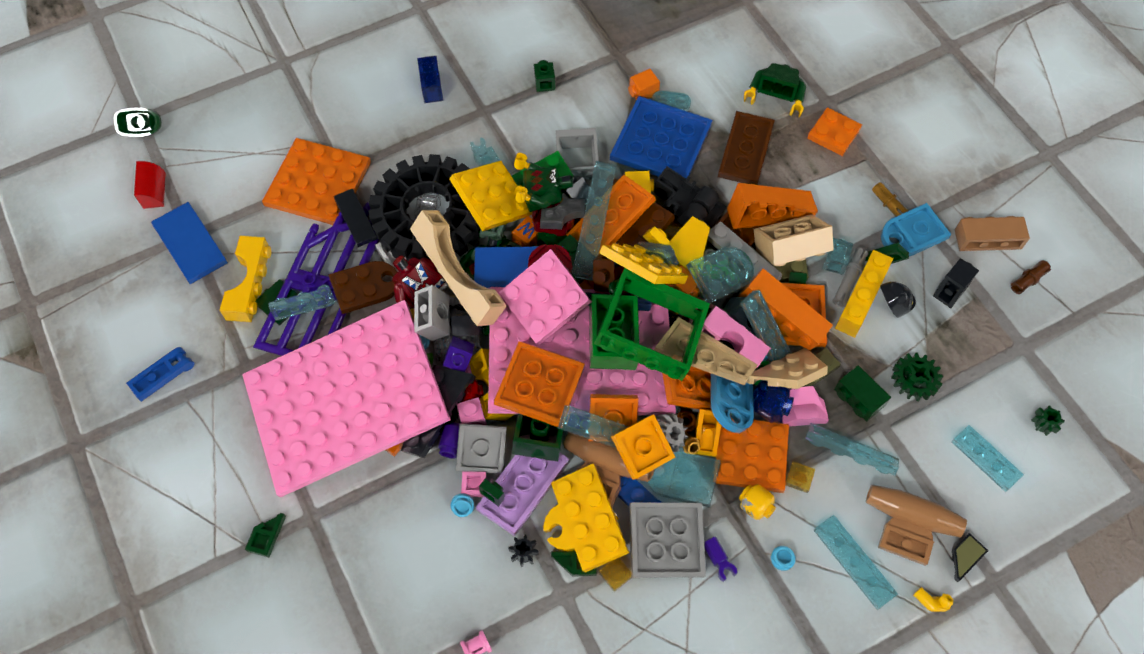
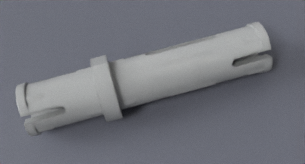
M856 248L851 262L846 265L847 271L832 301L835 305L839 301V307L846 306L858 276L863 272L862 266L869 254L866 250L862 254L863 248Z

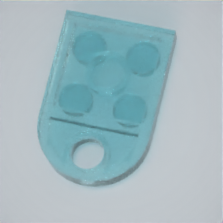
M724 247L693 260L686 265L705 301L708 303L744 288L751 282L754 275L751 259L744 251L736 247ZM737 261L743 263L744 269H741L737 265Z
M680 451L675 452L674 459L661 465L664 468V473L660 476L653 475L652 479L648 482L652 491L662 497L688 503H702V506L710 507L721 462L713 458Z

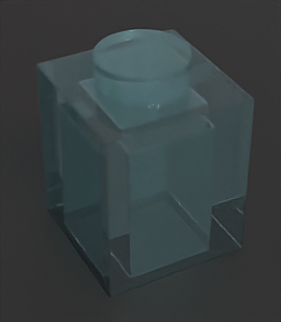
M833 238L834 250L826 253L822 269L843 275L849 262L853 243Z

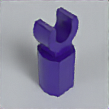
M717 537L705 541L704 549L714 567H718L719 579L722 582L726 581L727 578L724 575V570L726 569L730 570L733 576H736L738 573L737 568L728 562L729 558Z

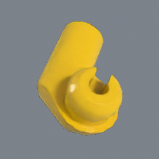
M922 587L913 595L931 612H946L954 603L950 595L931 596Z

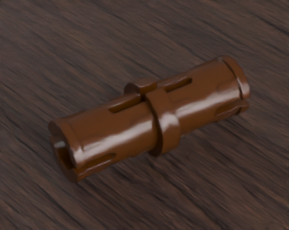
M1041 260L1033 268L1025 270L1019 279L1011 283L1012 291L1016 294H1022L1031 285H1036L1041 277L1051 271L1050 264L1045 260Z

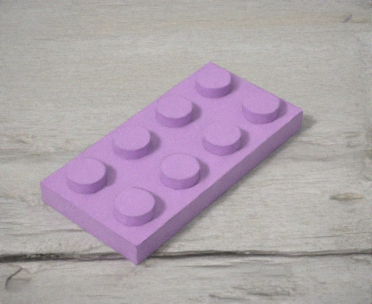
M559 453L557 462L515 455L495 481L503 488L504 501L498 507L486 497H483L476 506V510L515 537L551 488V482L557 480L568 465L569 458Z

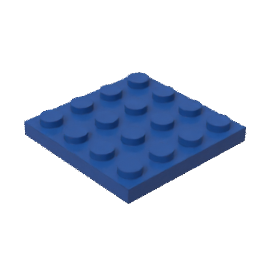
M638 96L611 151L609 160L640 171H649L650 174L658 177L668 166L684 178H687L693 169L713 120Z

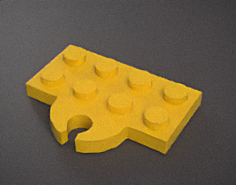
M594 464L551 482L558 505L553 507L545 517L543 531L548 533L555 526L562 527V534L559 537L547 539L552 546L561 551L569 552L575 550L584 572L630 553Z

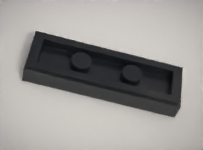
M353 188L333 196L357 247L377 240V236Z

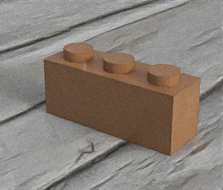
M966 217L961 219L955 228L959 251L1023 249L1030 239L1024 217Z

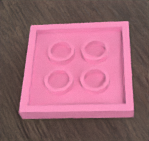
M551 249L499 292L537 345L543 343L592 302Z

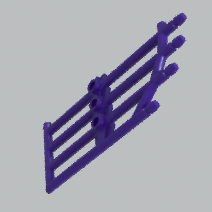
M366 202L363 206L367 218L369 216L368 210H371L369 202ZM340 211L333 226L315 236L319 230L318 224L314 223L310 227L253 348L280 356L294 351L286 348L310 294H314L322 298L299 348L311 343L330 299L337 301L329 277L320 275L338 234L349 230L347 224L344 223L345 220ZM352 234L333 273L344 270L356 244ZM378 238L368 243L359 265L370 262L376 248L375 245L379 242ZM326 240L312 271L301 270L300 268L309 249ZM290 289L302 291L278 344L267 343V337ZM340 308L328 335L340 330L347 314H342Z

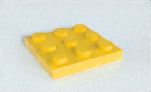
M501 160L452 174L449 179L482 232L532 214V212H529L526 202L518 203L516 201L514 191L518 185Z
M613 243L612 245H603L600 250L601 255L653 284H685L688 275L682 273V268L679 266L664 263V258L655 254L651 256L646 253L647 249L636 244L633 247L628 244L621 246Z

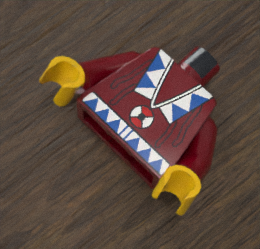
M399 256L393 262V265L398 270L392 278L395 284L393 288L395 301L399 303L405 300L408 303L414 320L415 291L431 285L440 289L446 281L438 272L431 259L425 257L417 259L413 257L407 261L403 256Z

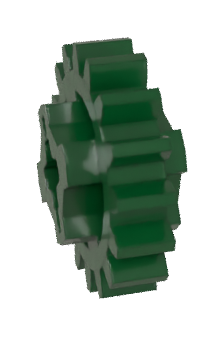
M917 352L913 357L908 353L904 359L900 357L892 369L894 373L891 379L896 380L893 386L901 388L899 394L906 392L907 399L915 396L916 401H919L922 397L928 400L931 395H936L943 384L940 382L943 375L938 374L941 367H934L935 360L933 359L929 362L926 354L920 358Z

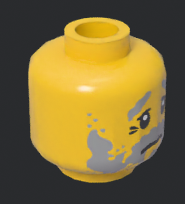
M759 484L754 486L748 485L739 497L741 509L755 520H760L763 517L768 519L776 509L774 506L775 496Z

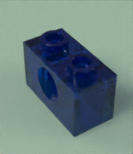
M437 56L417 58L424 103L444 101Z

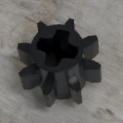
M524 535L523 539L519 540L515 537V545L508 547L509 552L515 553L512 555L511 561L518 560L521 567L527 562L534 564L533 555H539V550L533 549L536 546V540L530 542L527 540V535ZM523 547H527L525 555L520 554V551H522Z

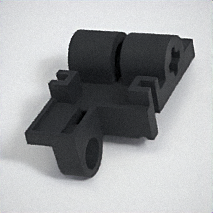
M667 166L654 185L656 195L662 199H668L662 207L668 211L670 210L675 216L674 220L683 226L694 216L698 220L704 221L711 229L727 207L718 201V193L707 186L700 189L695 185L697 183L695 180L690 184L689 176L684 178Z

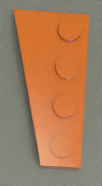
M745 183L737 184L727 207L733 229L752 228L755 226L764 227L811 214L816 216L818 212L811 191Z
M764 268L747 283L737 296L749 297L763 318V321L808 350H812L819 345L833 326V324Z

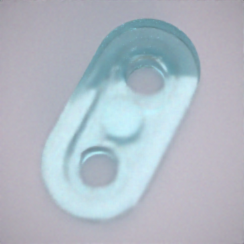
M658 91L652 96L653 101L687 112L690 109L691 99L686 94Z

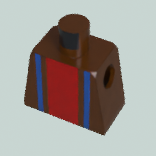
M601 254L593 260L594 290L609 292V284L613 280L620 278L625 267Z

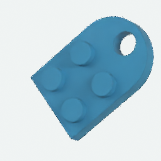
M925 203L890 219L881 232V241L883 246L894 244L889 238H896L899 244L909 252V256H913L949 239L951 233L931 207Z
M711 373V409L716 420L728 431L741 433L752 425L754 420L753 384L746 383L742 385Z

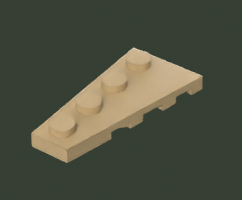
M678 317L655 346L654 351L681 362L692 325ZM703 331L701 332L691 364L692 367L742 385L747 383L758 366Z

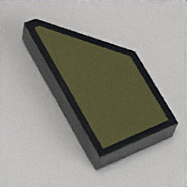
M970 533L952 550V561H954L955 567L954 579L957 583L989 551Z

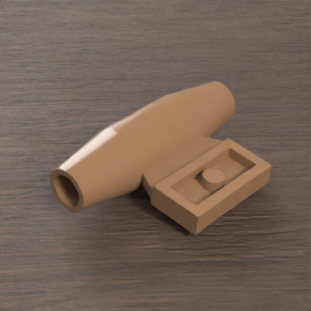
M570 431L565 438L564 448L586 461L577 470L591 464L596 466L610 504L613 507L621 489V476L631 478L613 442L588 441V434ZM655 469L636 480L649 482L654 475Z
M871 485L866 497L867 504L892 517L884 525L878 548L924 566L928 565L934 544L932 532L962 537L967 526V519L944 506L902 490Z

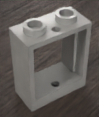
M596 128L556 130V149L561 156L562 149L591 147L593 166L569 167L573 175L581 176L585 181L599 180Z

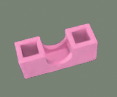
M717 306L705 319L702 328L704 333L718 341L725 340L729 342L737 353L758 366L771 349L761 339L754 336L743 325L736 322Z

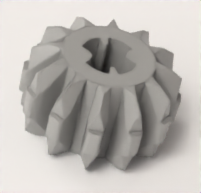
M675 414L657 415V421L673 453L679 452V448L685 446L683 439L688 438L685 435V430L688 427L683 425L684 419L678 418Z

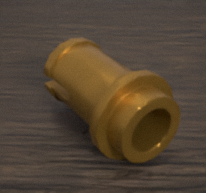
M685 431V435L688 438L683 439L685 443L683 451L690 455L696 454L700 450V442L696 437H691Z

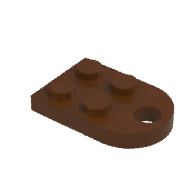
M372 261L328 274L341 313H349L391 299L394 296L393 288L395 284L393 281L385 282L382 278L386 275L393 277L397 271L389 263Z

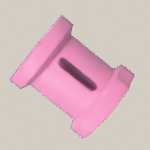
M483 630L479 632L478 636L466 642H460L465 654L492 652Z

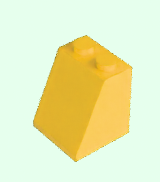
M692 216L670 240V243L661 250L660 257L664 258V263L668 265H682L698 278L710 227L704 221Z

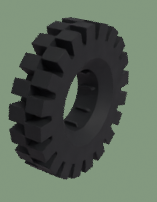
M429 154L428 162H424L423 156L419 155L412 157L413 165L411 166L408 165L406 160L397 163V173L389 168L382 175L385 183L377 181L373 188L375 195H370L369 199L371 210H368L376 236L387 252L391 251L392 256L395 258L403 256L407 261L413 257L417 259L429 258L410 230L415 221L411 220L409 214H406L407 208L410 206L409 204L416 197L426 193L440 194L445 197L446 202L449 201V207L446 208V213L443 217L450 227V237L454 252L461 257L468 252L467 243L475 245L480 238L478 231H481V229L449 180L452 174L469 170V167L463 163L458 166L456 159L448 156L442 162L440 155Z

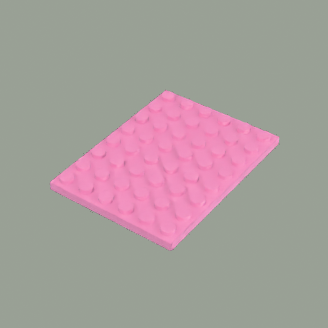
M490 287V289H495L498 294H499V292H500L502 289L505 288V287ZM583 289L584 292L610 294V293L607 292V291H595L594 289ZM624 290L621 295L636 296ZM505 301L504 303L507 307L496 322L490 325L488 413L519 414L494 405V399L519 341L585 363L566 415H589L590 394L638 395L637 415L640 416L676 413L675 405L667 404L661 372L651 370L638 363L636 370L590 368L589 306H586L540 345L534 342ZM652 303L650 311L638 310L640 345L654 350L655 346L670 329L667 308Z
M405 300L242 374L275 491L279 497L292 493L451 420L419 334L414 332V320L408 303Z

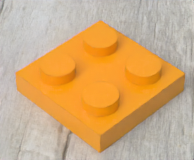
M654 414L611 436L632 480L638 479L675 458Z

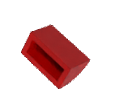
M136 161L134 196L143 209L164 207L165 171L157 164L147 161Z

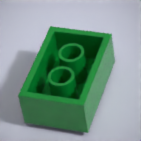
M592 294V302L589 305L590 368L636 370L638 362L627 360L621 355L603 350L594 344L612 295ZM621 295L608 331L639 344L638 297Z

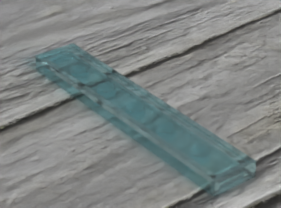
M600 161L595 162L572 271L573 277L593 281V260L599 254L616 165Z

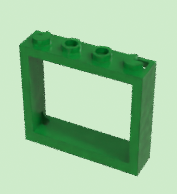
M624 268L594 344L603 350L614 352L627 360L638 362L651 370H657L668 375L670 378L682 381L691 368L710 303L665 284H653ZM623 290L693 319L681 362L608 331Z

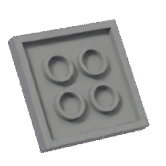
M631 502L629 504L631 578L706 577L702 503Z

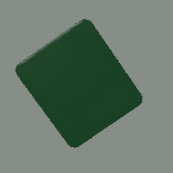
M790 272L789 283L806 284L807 273Z

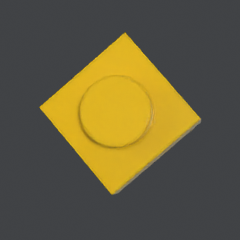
M655 226L643 235L657 251L665 248L670 243L666 238V233Z

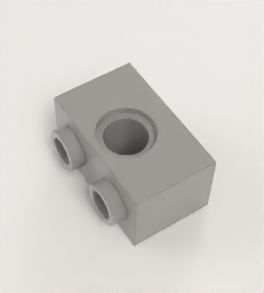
M433 285L415 291V333L431 341L450 335L449 294Z

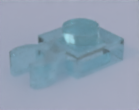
M480 138V146L470 142L471 150L474 152V160L478 166L500 161L492 146L486 148L484 138Z

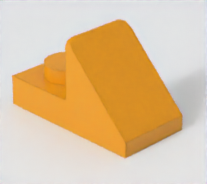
M700 408L698 412L695 437L700 442V450L696 454L716 457L721 424L716 420L710 409Z

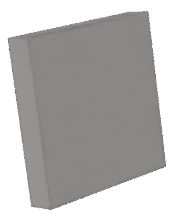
M459 423L456 471L501 474L503 472L507 427Z

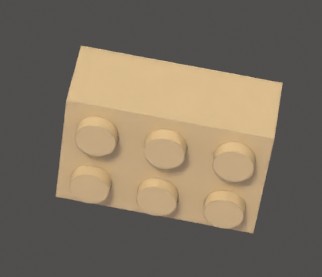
M812 214L754 229L756 252L774 266H784L787 262L803 261L806 257L822 256L825 255V252L834 250L832 226Z

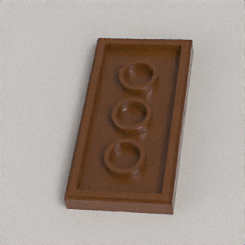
M736 111L718 172L719 178L758 185L774 119Z

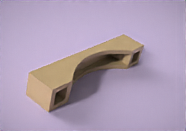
M422 210L411 226V232L476 326L493 325L507 307L495 289L479 285L463 270L452 246L449 224L439 210Z

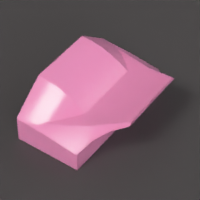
M806 386L799 389L789 388L785 399L778 405L781 424H788L789 427L826 424L829 421L825 402L819 397L814 386Z

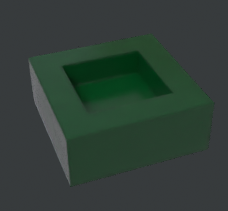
M484 479L479 485L480 494L499 507L504 501L502 486L495 481L489 482Z

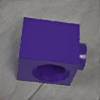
M453 336L445 354L443 366L465 372L473 354L474 344Z

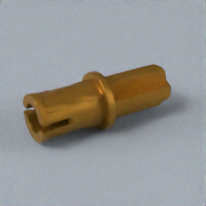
M879 182L872 188V192L883 202V207H887L896 217L901 215L898 209L902 213L908 212V209L897 200V195H893L883 183Z

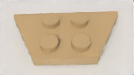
M803 348L754 371L747 383L754 384L758 380H767L768 386L799 389L827 375L828 366L808 349Z

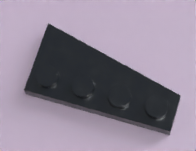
M434 365L432 371L451 418L453 408L458 401L461 402L465 396L464 391L470 383L474 382L476 376L471 373ZM443 424L404 441L401 451L425 458L441 432L439 430Z

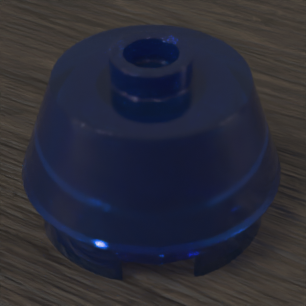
M761 380L753 392L754 412L770 423H782V416H788L793 405L794 398L790 397V390L792 388L768 386L767 380Z

